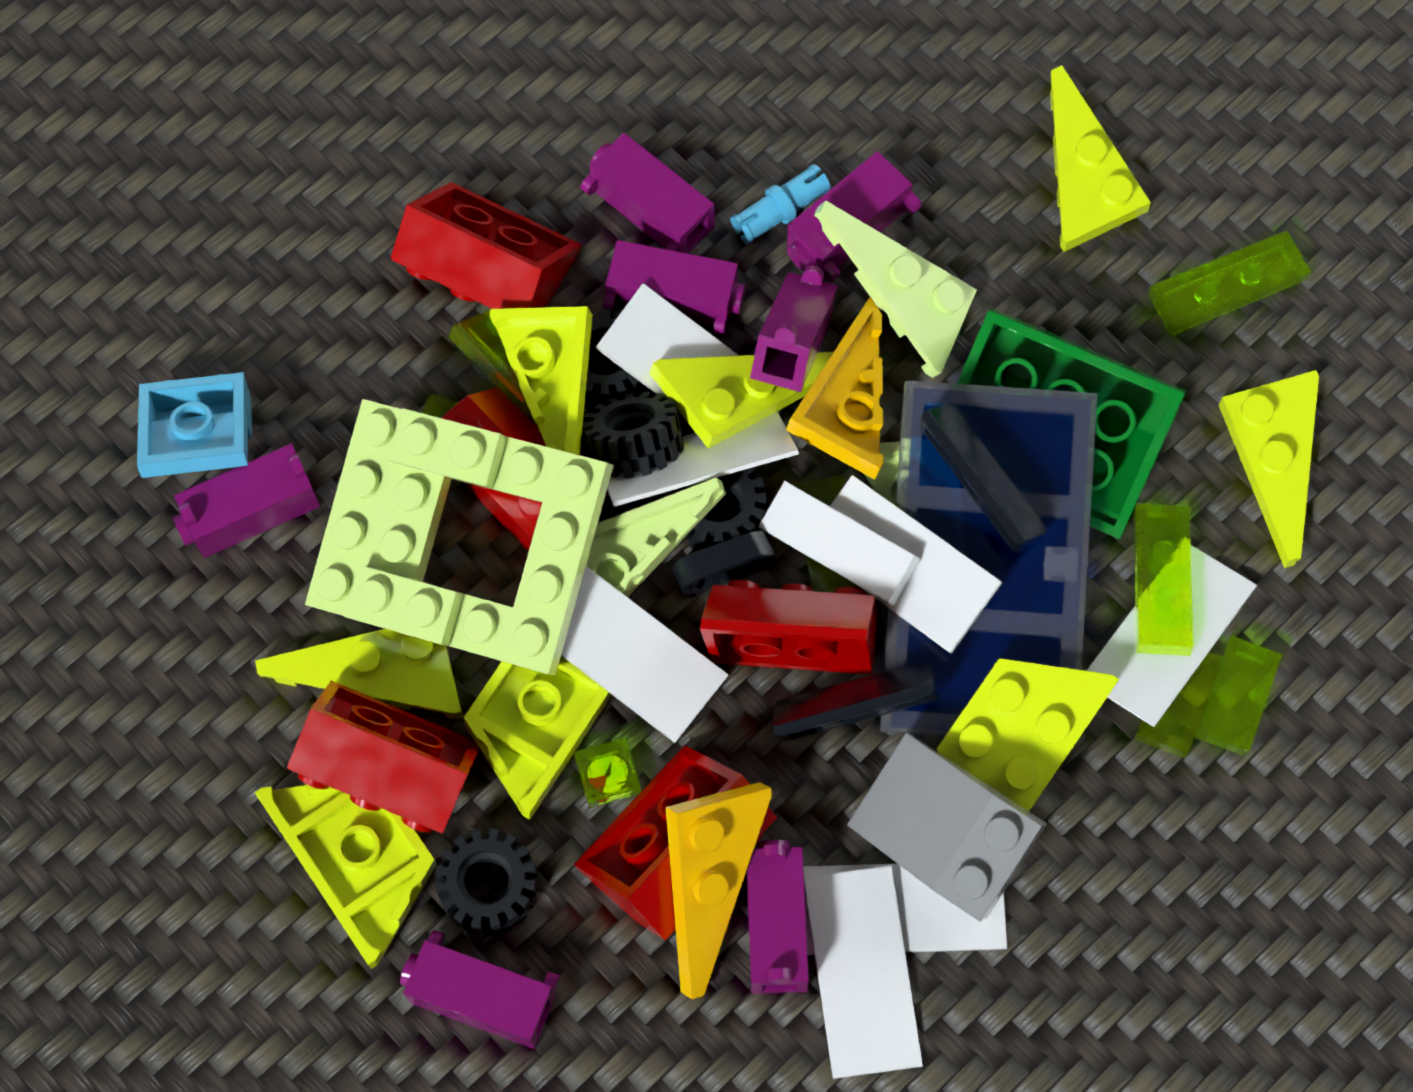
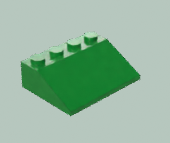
M993 309L988 310L948 404L953 405L959 411L1024 498L1120 539L1187 391Z

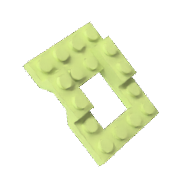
M362 399L305 605L555 676L614 465L514 439L481 428ZM451 479L542 503L513 607L423 582Z

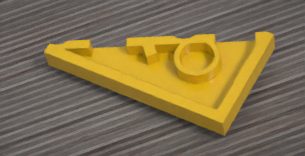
M869 297L790 418L786 431L875 480L884 463V456L880 454V430L883 426V409L880 406V398L883 394L882 358H879V337L882 332V314L872 298Z
M760 782L666 807L681 993L690 999L705 995L772 797L771 787Z

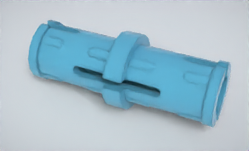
M816 164L810 165L805 171L782 186L772 185L765 190V197L739 214L733 215L730 218V222L737 235L744 232V235L741 236L742 242L749 245L754 239L780 222L784 224L790 223L796 218L797 211L823 194H826L831 189V186L824 173L817 178L816 174L820 173L821 169Z

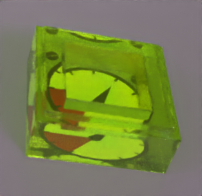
M626 738L574 752L589 808L641 793L640 783Z

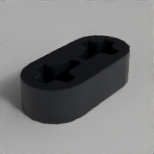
M755 531L688 554L673 565V571L682 593L691 595L710 590L713 585H724L730 581L762 571L773 564L777 557L767 533Z

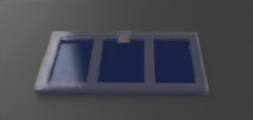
M924 381L904 382L895 506L1003 583L952 654L888 608L884 671L929 660L933 666L941 697L938 698V701L881 716L880 732L887 733L888 735H905L908 732L911 735L945 737L999 658L1082 670L1097 393ZM949 404L959 411L1046 526L1047 531L1042 537L1018 554L1011 551L920 430L921 414L928 409Z

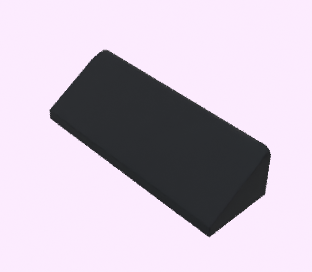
M948 404L928 409L921 414L920 430L1013 553L1016 552L1018 554L1046 533V526L953 405Z
M924 660L779 700L774 705V734L785 741H791L938 701V698L941 696L932 663L929 660Z

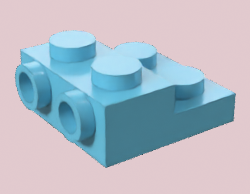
M244 372L139 384L137 467L141 478L248 466V439H252V399Z

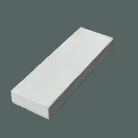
M786 481L782 484L758 526L893 606L920 561V558Z

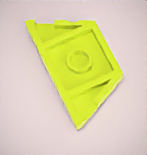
M563 656L560 657L555 676L503 661L500 663L464 716V725L525 818L529 820L532 818L612 694Z
M999 658L936 751L1027 811H1030L1119 679L1112 674Z
M306 784L274 790L270 786L260 788L254 792L371 969L377 966L437 865L416 831L405 825L401 820V816L382 808L379 811H371L359 807L350 800V795L331 787L328 789H317Z

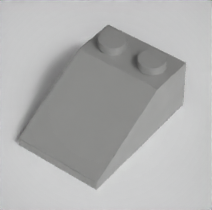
M908 732L901 739L847 826L934 892L979 922L989 916L1047 825L1046 822Z

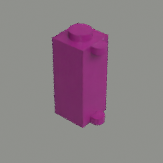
M624 132L612 144L606 143L602 145L592 157L589 166L590 174L583 180L580 189L589 196L594 193L598 194L666 250L689 254L715 228L714 203Z
M876 151L788 224L787 253L790 259L802 271L811 265L818 266L824 273V279L826 278L828 281L833 282L840 276L838 267L850 257L840 243L833 246L822 231L819 219L814 216L817 207L824 201H828L878 232H881L906 210L914 214L921 208L920 200L912 192L913 184Z
M617 240L605 284L606 294L603 309H611V313H614L615 309L623 311L644 283L699 326L713 328V333L724 335L728 329L731 313L739 315L741 313L746 285L738 283V263Z
M808 266L802 276L788 272L758 335L751 379L797 392L802 391L828 331L838 285L823 282L824 273L818 266Z
M291 443L248 462V466L237 467L174 495L180 514L172 518L185 546L195 542L203 558H206L319 508L320 505Z
M785 840L761 841L757 843V849L753 850L746 870L751 994L807 992L809 981L802 847L790 848V842Z
M436 930L431 932L428 941L424 940L419 954L412 952L409 955L401 974L400 984L406 986L403 994L410 1004L536 1049L556 997L554 993L560 975L548 972L543 983L443 947L445 934Z

